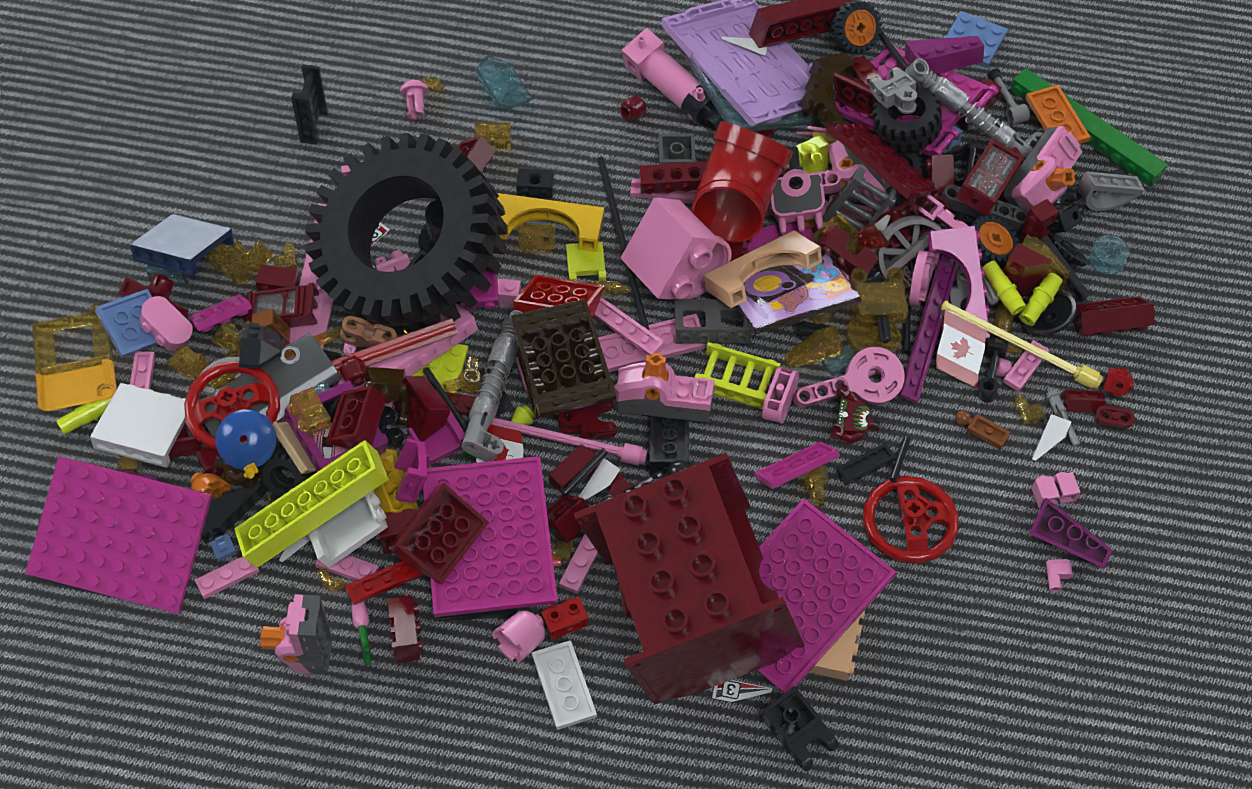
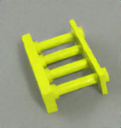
M708 342L706 355L710 356L704 374L696 373L695 378L715 380L714 395L763 409L767 396L765 392L771 375H775L781 363L726 348L717 343ZM717 358L728 361L721 380L711 377ZM735 364L746 367L740 385L729 383ZM753 369L764 372L757 391L747 388Z

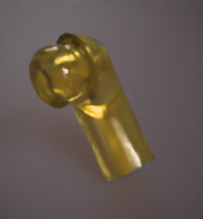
M326 568L317 572L325 589L338 591L344 588V580L330 577Z

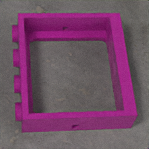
M350 381L288 406L285 409V419L317 472L346 452L330 459L324 458L299 415L341 397L343 391L357 389L356 386H352ZM377 428L372 447L380 455L386 452L388 439Z

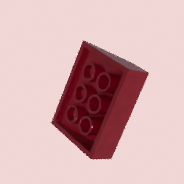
M442 483L433 490L388 548L404 562L437 583L442 584L488 525L489 521L445 483Z

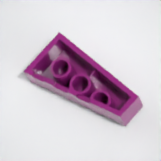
M978 36L906 41L905 59L909 65L916 59H923L927 62L929 71L932 70L936 74L983 63L984 44Z

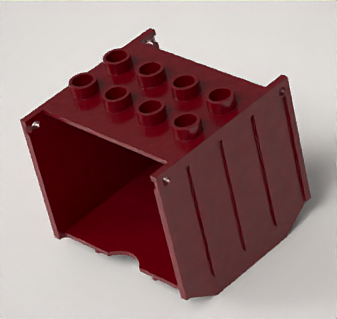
M727 452L574 513L575 519L579 522V525L605 564L609 565L612 563L643 650V652L623 660L627 669L654 705L664 700L692 696L771 665L796 648L805 646L784 598H779L777 591L768 588L760 578L759 570L763 555L745 512L751 506Z

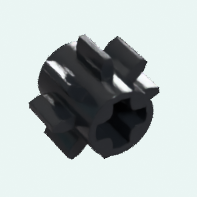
M871 269L869 274L865 275L866 278L863 279L865 285L871 291L873 289L880 291L885 287L884 281L886 278L879 269L876 271Z

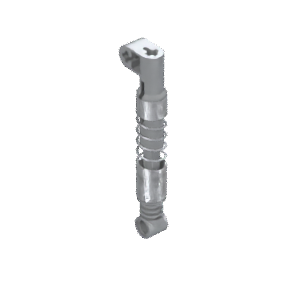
M916 59L905 69V72L913 80L920 83L921 86L924 85V88H927L928 91L933 92L940 103L951 110L952 113L959 110V118L966 116V123L973 124V129L978 128L980 134L987 135L988 140L991 141L992 139L1008 149L1017 147L1023 157H1027L1043 135L1042 132H1035L1023 141L1017 136L1015 130L1005 123L999 122V118H993L991 116L992 113L988 114L985 112L984 107H975L977 102L973 105L968 102L970 96L967 97V94L957 88L952 82L943 76H936L937 74L933 73L932 70L929 71V66L923 59Z
M513 310L502 322V331L494 342L487 362L488 367L485 368L486 374L482 377L484 382L479 385L481 390L477 391L478 397L474 399L469 413L470 422L461 445L464 451L485 462L493 461L504 449L501 439L487 432V430L494 421L500 404L499 400L505 389L504 384L507 382V377L510 374L517 354L516 334L511 315L523 313L519 310ZM488 368L491 370L490 374L487 373Z

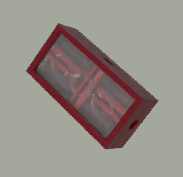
M991 139L963 183L956 199L988 216L1017 170L1023 156Z

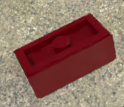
M1064 390L1063 392L1066 411L1096 413L1100 406H1105V398L1102 391Z

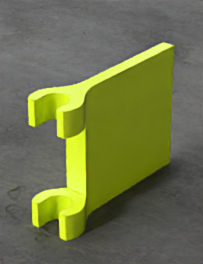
M599 242L597 252L579 250V243L566 244L569 280L577 281V276L598 275L599 285L606 284L603 243Z

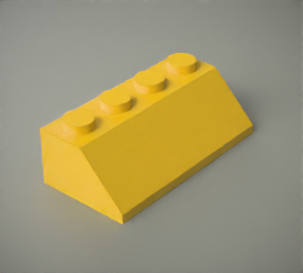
M386 449V452L379 456L389 480L373 491L381 502L380 508L384 513L401 512L404 509H417L418 511L419 507L416 501L411 503L396 500L395 493L405 472L402 469L395 468V462L398 458L397 451Z

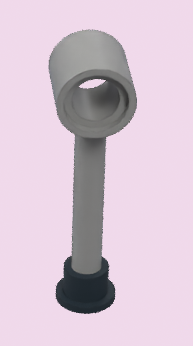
M994 68L990 70L987 77L1002 87L1001 94L1010 107L1006 110L1009 124L1015 125L1029 121L1030 112L1027 105H1017L1001 80L1000 69Z

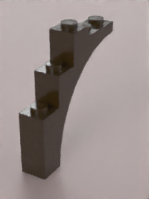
M845 52L815 60L809 71L811 77L804 87L807 92L800 102L805 111L810 116L816 115L826 128L830 124L847 123L841 116L833 96V74L839 73L849 76L855 65Z

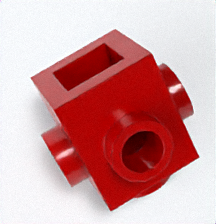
M1109 367L1103 384V390L1110 391V394L1114 396H1126L1127 391H1131L1134 385L1132 373H1129L1124 368L1114 369Z

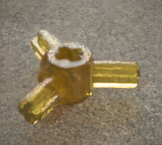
M475 355L469 356L463 374H459L456 379L445 381L443 383L444 390L451 392L461 389L467 393L481 390L479 385L483 380L478 371L479 359Z

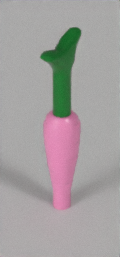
M364 601L356 605L352 603V620L355 628L359 630L362 657L365 665H370L371 648L367 634V626L370 622L368 611Z

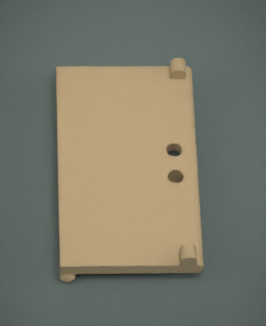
M274 421L273 426L277 438L301 474L315 472V467L289 423H277Z

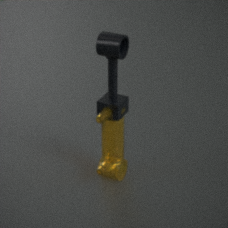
M1001 300L998 301L993 325L1011 333L1015 315H1012L1006 309ZM994 334L990 335L986 356H991L987 377L980 380L977 392L978 398L985 403L993 402L997 396L998 382L995 379L999 358L1005 359L1006 352L1022 354L1023 350L1017 346L1008 345V341Z

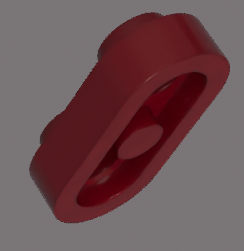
M1100 406L1095 413V420L1102 426L1128 429L1132 426L1135 416L1129 409Z

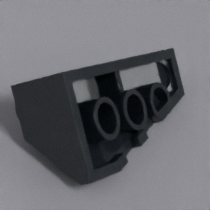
M263 479L257 481L253 489L241 486L236 492L230 493L228 490L223 492L221 497L215 499L212 497L201 535L205 544L224 535L267 493V487L261 483Z

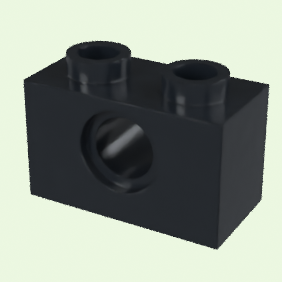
M518 168L517 196L538 197L542 199L553 198L554 170Z

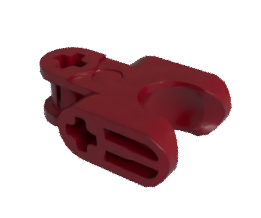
M613 401L559 413V430L565 434L580 432L581 438L588 440L614 437L618 432L616 424L611 421L604 422L597 418L599 414L609 412L612 409Z

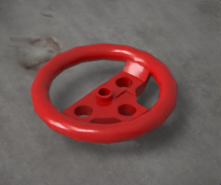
M239 361L219 363L202 372L190 386L184 402L185 422L194 438L208 448L217 450L216 437H213L202 428L205 422L213 419L222 422L224 418L235 411L251 410L254 405L268 403L265 416L273 424L277 420L280 411L279 389L272 377L261 368L239 367ZM224 374H246L260 382H254L236 389L223 388L217 395L198 401L203 389L212 380ZM247 392L254 393L251 399H244ZM209 405L216 406L215 410L210 413L206 412V408ZM243 435L241 437V442L246 443L248 438L247 436Z
M900 476L896 483L885 480L871 491L863 506V526L870 542L882 554L898 562L920 564L937 559L951 548L958 534L959 514L952 498L939 485L921 477ZM894 490L898 494L907 551L889 544L880 535L875 523V509L879 501ZM919 490L932 495L938 502L928 501L919 494ZM911 494L914 499L907 500L904 495ZM934 510L937 515L930 516L927 514V511ZM932 524H945L947 528L941 541L928 549L927 530ZM917 529L921 535L915 536L910 531Z

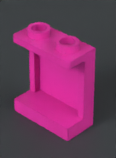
M484 270L483 274L490 282L491 287L486 293L473 286L470 293L478 303L471 309L460 301L461 307L467 311H473L480 307L493 309L495 306H499L497 274Z
M451 411L446 424L423 441L426 446L427 467L462 449L461 445L465 433ZM411 427L408 428V436L406 438L419 441Z
M406 439L395 462V468L406 471L395 493L396 500L415 503L427 478L425 442Z

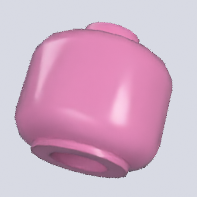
M999 358L995 375L1006 377L1012 369V363L1009 360Z

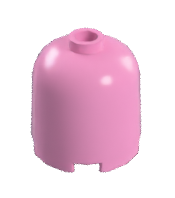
M519 611L493 631V639H498L500 642L498 648L509 660L517 659V663H520L544 640V622L537 614L529 611Z

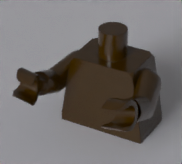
M367 367V377L363 387L372 385L387 398L385 404L391 401H399L400 414L397 418V424L405 425L408 418L406 411H408L409 396L407 386L403 384L404 369Z

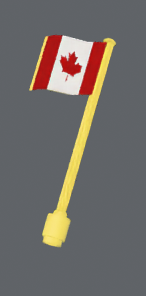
M948 301L943 302L941 306L942 311L944 310V324L937 351L936 368L978 389V373L985 350L986 331L1072 373L1075 377L1074 381L1090 389H1097L1102 382L1103 376L1100 375V372L1084 364L1081 367H1076L948 303Z

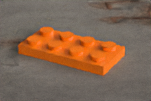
M1059 85L1026 94L1025 99L1045 131L1049 127L1064 126L1068 133H1072L1079 144L1090 140L1089 133Z

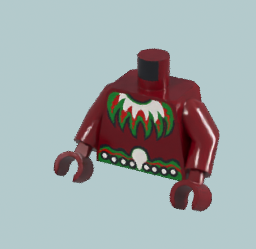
M847 383L839 384L838 387L841 389L836 390V395H843V398H841L837 423L830 428V430L834 431L830 434V437L850 445L866 439L868 430L879 431L881 420L870 418L871 408L849 391L850 388Z

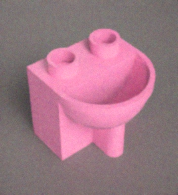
M654 197L623 252L621 259L658 299H692L707 292L704 281L705 274L730 262L731 248L723 238L714 235L680 200Z

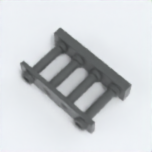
M860 166L830 202L823 215V220L827 222L832 217H838L860 230L856 238L857 240L861 239L863 232L874 224L888 206L892 207L897 199L895 196L897 190L895 188L887 194L865 181L863 175L866 170ZM856 187L864 188L865 190L869 191L875 196L881 198L883 201L881 202V204H878L877 202L873 201L872 199L868 198L862 193L856 191ZM848 197H854L875 211L870 214L848 201ZM840 207H846L866 219V222L863 224L842 212Z

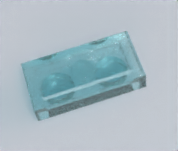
M853 342L822 358L821 363L831 376H834L845 370L852 358L860 350Z

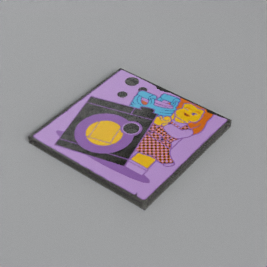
M820 246L822 263L808 270L794 265L770 267L752 275L744 283L747 301L735 307L753 335L858 304L861 302V296L832 257L824 253Z

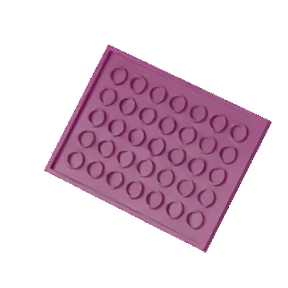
M58 456L25 574L180 614L212 495Z
M540 456L427 468V478L423 485L424 502L437 486L445 483L489 521L488 525L444 582L439 584L431 579L434 617L558 603Z
M804 498L759 547L763 555L759 570L760 578L768 588L777 591L779 598H784L805 644L804 647L796 648L777 662L757 670L782 693H786L804 679L897 575L894 569Z

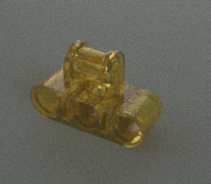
M240 241L234 242V245H230L228 248L219 244L206 254L208 263L238 285L248 284L251 278L247 263L253 258L254 252L242 246L243 244Z
M188 346L184 348L178 347L167 360L170 368L193 381L211 364L205 359L203 354L195 353ZM219 377L212 380L207 386L213 387L219 380Z

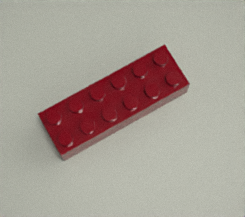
M794 0L759 8L755 14L749 35L758 48H763L834 31L831 25L835 23L832 21L833 17H836L835 12L840 11L839 7L844 6L845 3L852 2V0Z

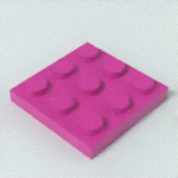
M238 294L189 315L188 319L198 331L206 332L219 322L220 324H225L235 315L240 317L247 314L248 310L252 309L246 298Z

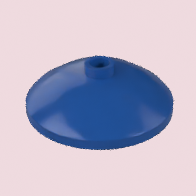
M238 410L229 414L220 423L216 432V447L219 455L227 464L237 469L244 470V467L251 463H255L257 468L262 466L271 458L276 448L277 435L273 424L265 415L254 410ZM243 435L247 436L248 438L246 443L241 442V437Z

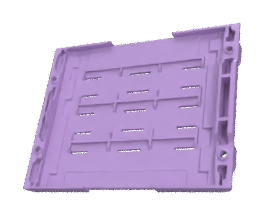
M719 0L689 8L684 13L662 18L663 29L687 56L694 60L750 126L764 122L769 124L780 121L783 116L805 110L800 105V102L807 92L804 87L811 77L809 71L813 65L812 62L808 66L787 42L767 46L766 56L721 39L722 37L751 38L749 32L757 9L761 8L755 0Z

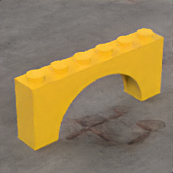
M498 193L499 197L497 199L503 205L506 214L500 217L507 224L508 234L499 235L501 239L507 240L511 231L523 223L534 220H549L563 224L571 229L578 238L579 250L597 252L604 221V207Z

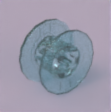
M1115 235L1100 236L1093 244V249L1089 254V262L1099 273L1105 275L1117 274L1125 266V261L1129 256V247L1122 238Z

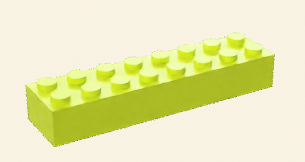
M364 440L235 527L243 558L255 567H260L388 481L389 479L378 451Z

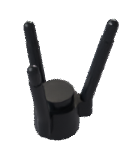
M803 320L798 329V335L802 336L801 340L809 342L829 355L832 354L830 350L809 337H814L816 330L845 334L844 330L835 329L832 325L811 323Z

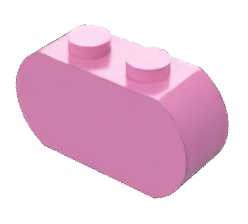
M151 297L144 302L139 317L143 330L151 333L155 337V341L169 351H179L185 348L192 335V324L164 297Z
M780 366L777 368L764 402L763 419L781 424L784 423L797 389L798 371Z

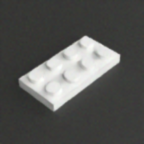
M571 640L531 652L556 729L559 730L596 718L597 713Z

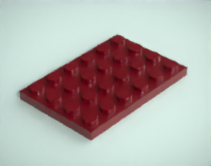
M863 123L830 124L826 129L906 199L927 197L928 195L935 196L939 191L934 187L935 184L931 180L923 178L921 176L922 173L918 169L910 167L908 165L909 162L905 158L897 156L892 147L884 145L881 142L882 139L876 134H871L868 131L869 128Z

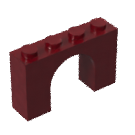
M581 444L549 473V483L561 494H565L562 490L595 456L594 451ZM600 463L585 478L592 477ZM618 472L609 485L610 492L608 495H621L623 490L634 484L628 483L623 475Z

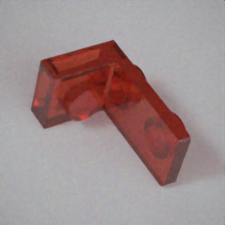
M868 222L855 235L860 246H865L868 249L883 248L889 245L882 231L878 230L873 222Z

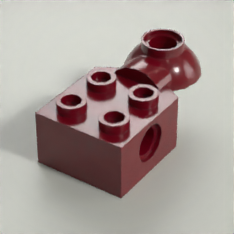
M932 196L944 205V210L949 211L948 205L944 199L938 196ZM925 198L919 207L929 212L935 205ZM908 200L880 215L876 223L886 215L890 216L887 227L894 221L906 216H925L917 210L918 206ZM936 218L932 220L938 225L941 224V222ZM914 224L899 229L909 244L912 242ZM920 224L919 237L927 231V225ZM895 234L888 240L890 248H905Z

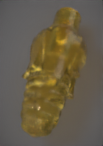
M602 279V281L592 280L586 282L604 286L603 293L613 296L620 293L629 294L630 286L621 285L618 281H605Z

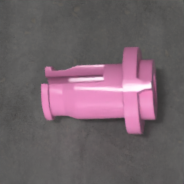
M419 80L407 81L400 87L401 96L406 98L407 116L412 120H417V113L421 114V117H425L423 97L427 95L428 86Z

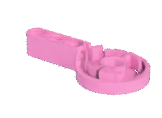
M940 226L943 230L947 229L945 226ZM929 246L924 250H919L910 290L909 304L911 306L920 307L921 301L925 302L933 270H936L941 253L930 252Z
M869 347L861 350L852 358L846 368L845 375L800 388L795 393L793 402L798 408H805L843 397V395H836L837 389L835 384L847 383L850 388L849 391L862 402L872 405L884 404L892 400L901 391L905 378L904 369L900 360L891 351L881 347ZM875 370L879 372L881 381L879 383L872 382L868 377L869 371ZM817 389L824 390L825 396H820ZM799 394L806 395L807 401H802Z

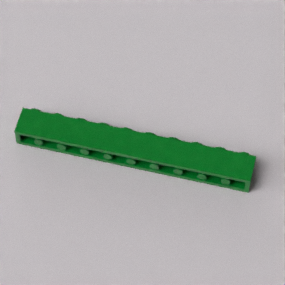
M1025 68L1013 79L1010 91L1027 102L1025 99L1026 94L1051 87L1052 85ZM1065 95L1090 135V140L1085 142L1086 144H1089L1099 153L1112 160V162L1121 166L1128 173L1137 176L1141 182L1150 187L1164 175L1167 163Z

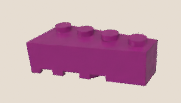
M1045 498L1029 534L1105 568L1113 550L1049 499Z

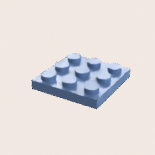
M960 11L946 38L978 36L984 44L983 63L978 65L988 68L1008 29Z
M148 289L95 308L97 316L121 358L158 345L155 337L151 333L145 332L139 321L144 302L152 297Z

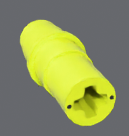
M991 261L984 265V275L997 294L998 300H1001L1012 315H1016L1024 310L1026 304L1016 290L1017 286L1012 284L996 261Z
M1048 273L1039 286L1034 288L1033 295L1019 315L1020 320L1024 324L1033 326L1041 313L1054 301V296L1062 284V279L1058 275Z
M112 398L83 404L75 408L74 411L57 419L56 421L63 434L66 435L94 420L98 421V418L103 415Z

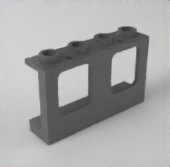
M674 299L675 344H708V342L713 344L751 343L752 324L739 305L730 308L719 299ZM697 314L698 318H705L706 326L685 327L683 325V317ZM721 318H743L744 326L723 327L721 325Z

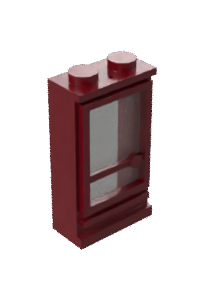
M313 282L309 283V285L257 292L249 291L247 300L250 302L252 309H249L244 317L245 324L248 325L252 322V314L272 308L290 328L317 324L318 321L313 314V309H318L314 296H319V291Z

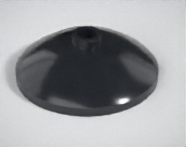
M1057 291L1054 301L1041 313L1033 326L1026 325L1023 322L1022 324L1029 333L1034 335L1046 336L1058 333L1074 320L1077 313V304L1070 294Z

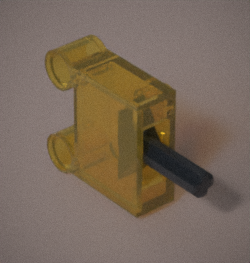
M893 267L888 271L886 282L866 283L868 278L867 272L863 269H855L851 273L849 283L851 285L850 288L859 295L853 297L857 325L878 324L880 341L887 344L892 340L889 324L906 323L908 307L903 283L905 273L901 268Z

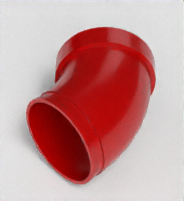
M720 121L713 137L715 144L693 201L692 213L714 235L723 238L727 243H739L750 240L760 232L781 170H786L793 151L756 132Z

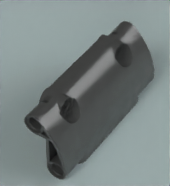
M310 332L282 349L280 356L270 362L263 363V366L260 367L272 377L279 389L280 411L276 421L285 416L286 407L319 394L341 380L339 373ZM286 350L294 351L295 358L290 361L284 357ZM242 374L202 400L217 395L223 388L236 389L254 382H260L250 375ZM247 392L244 399H251L254 393ZM268 403L254 405L251 410L266 415ZM209 405L206 408V412H213L216 406ZM216 419L205 422L213 437H216L217 429L221 423Z

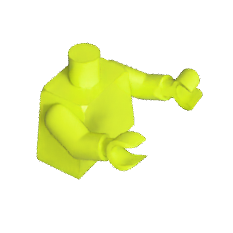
M821 136L814 137L796 146L799 151L800 167H803L807 174L823 172L828 169L829 144Z

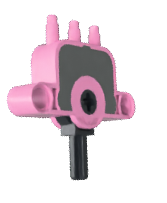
M791 146L789 149L793 151V154L789 161V169H787V173L783 177L778 178L770 199L775 219L779 221L780 233H786V223L797 222L799 231L803 232L805 230L804 220L815 219L817 228L822 229V216L826 212L825 194L838 192L842 188L841 176L835 170L807 174L803 167H800L798 147ZM833 179L837 180L836 183H829Z

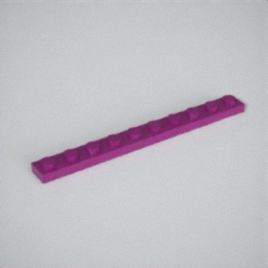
M942 253L940 254L905 372L904 384L899 393V397L913 404L919 402L944 316V310L942 311L941 306L943 302L949 299L959 265L951 257Z

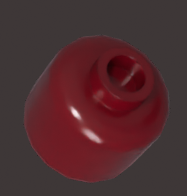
M632 96L621 103L620 113L626 120L635 121L645 115L646 104L640 97Z
M352 356L342 361L340 373L344 382L350 381L352 385L357 387L365 383L364 379L367 377V368L362 359Z

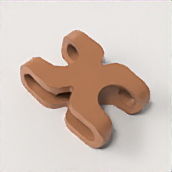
M347 316L342 322V329L340 331L341 340L355 347L368 348L397 337L394 329L379 324L372 325L367 320L355 316ZM353 322L355 325H347V323ZM385 333H388V334H390V335L392 336V338L389 337V336H386V335H384V334H385Z

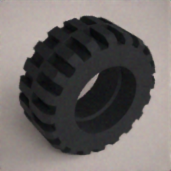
M916 85V110L910 114L901 113L894 105L886 109L879 101L874 104L872 111L874 133L882 139L881 142L884 145H889L896 152L898 150L902 153H907V151L916 152L917 149L921 148L922 150L928 144L931 145L938 138L942 130L941 105L935 94L931 91L928 92L927 88H919ZM904 115L920 117L912 122H898L895 120Z

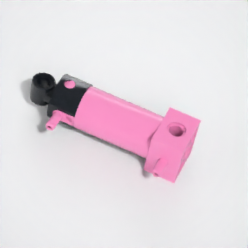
M648 28L622 49L625 68L641 82L647 79L696 125L706 122L713 131H716L720 121L727 122L729 120L727 113L719 107L720 98L666 53L664 42Z

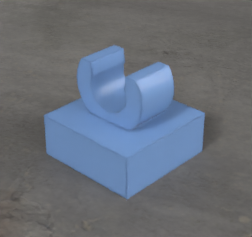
M228 534L225 536L221 535L210 542L218 562L237 554Z

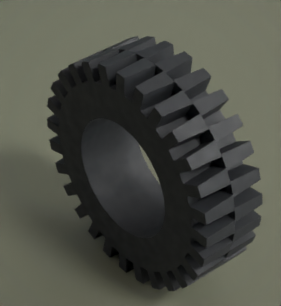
M401 133L398 145L390 136L380 138L382 153L370 143L361 146L366 160L361 163L350 153L343 159L351 170L346 176L335 168L328 174L337 185L335 190L321 185L317 191V194L327 205L311 204L309 214L318 222L306 224L305 233L314 241L305 244L306 253L314 260L308 263L311 272L319 278L316 281L328 293V296L349 314L367 320L372 325L379 324L395 330L397 335H402L404 328L409 332L421 329L422 322L427 326L441 322L440 313H443L448 318H452L454 322L462 317L455 305L459 300L471 309L478 303L470 293L473 286L486 293L491 287L490 282L483 274L484 270L498 274L501 268L500 263L493 254H505L507 245L499 235L508 234L507 224L500 217L506 214L503 205L497 199L499 197L498 193L463 151L458 147L453 148L446 140L441 138L435 142L429 135L420 133L417 141L411 134ZM431 198L441 201L444 212L443 226L440 236L431 251L419 262L408 268L391 272L374 270L370 257L371 241L378 224L385 215L396 206L412 199Z

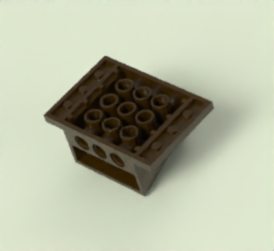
M586 299L511 315L516 334L517 357L535 419L616 400L614 386Z

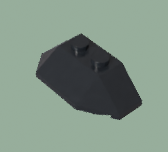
M258 323L245 325L241 337L239 367L260 368L263 366V363L274 360L281 355L284 337L266 326H260Z

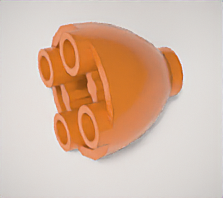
M197 472L191 477V490L210 494L213 499L223 496L222 494L225 491L229 490L231 493V485L224 478L216 474Z

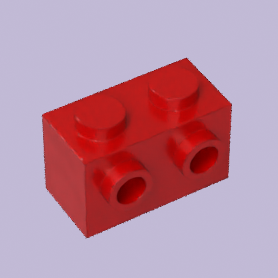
M579 597L568 598L562 604L548 606L541 612L544 627L551 641L589 626V617Z

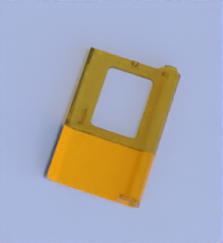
M103 304L92 305L88 313L32 323L39 409L51 411L110 399L115 394L117 389L112 341L95 312V308ZM91 325L94 358L57 365L54 333L59 330Z

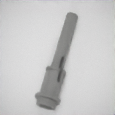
M1057 390L1049 391L1046 394V401L1050 402L1054 414L1069 421L1065 413L1066 408L1060 399V392H1057ZM1070 424L1067 435L1073 447H1077L1080 445V442Z

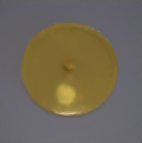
M872 314L856 316L850 321L846 331L847 342L857 353L869 347H881L895 354L901 342V335L895 324L889 320L892 340L887 344L881 342L877 317Z

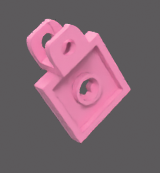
M931 195L927 196V199L935 205L931 211L927 212L922 207L917 209L928 219L934 220L936 218L949 229L969 227L962 221L954 220L955 215L948 210H944V205Z

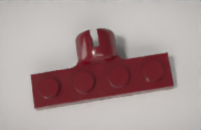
M155 273L147 287L126 276L118 292L126 297L148 289L152 297L160 296L166 298L184 317H186L189 311L170 300L169 295L175 283L171 278L169 280L163 274Z

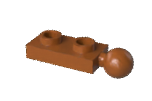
M961 410L955 416L956 422L959 425H969L967 432L1000 450L1011 434L1010 431L979 414H976L974 419H972L968 411Z

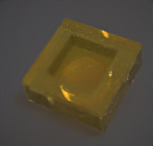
M430 76V78L423 77L422 82L429 88L443 91L445 85L440 83L439 78Z

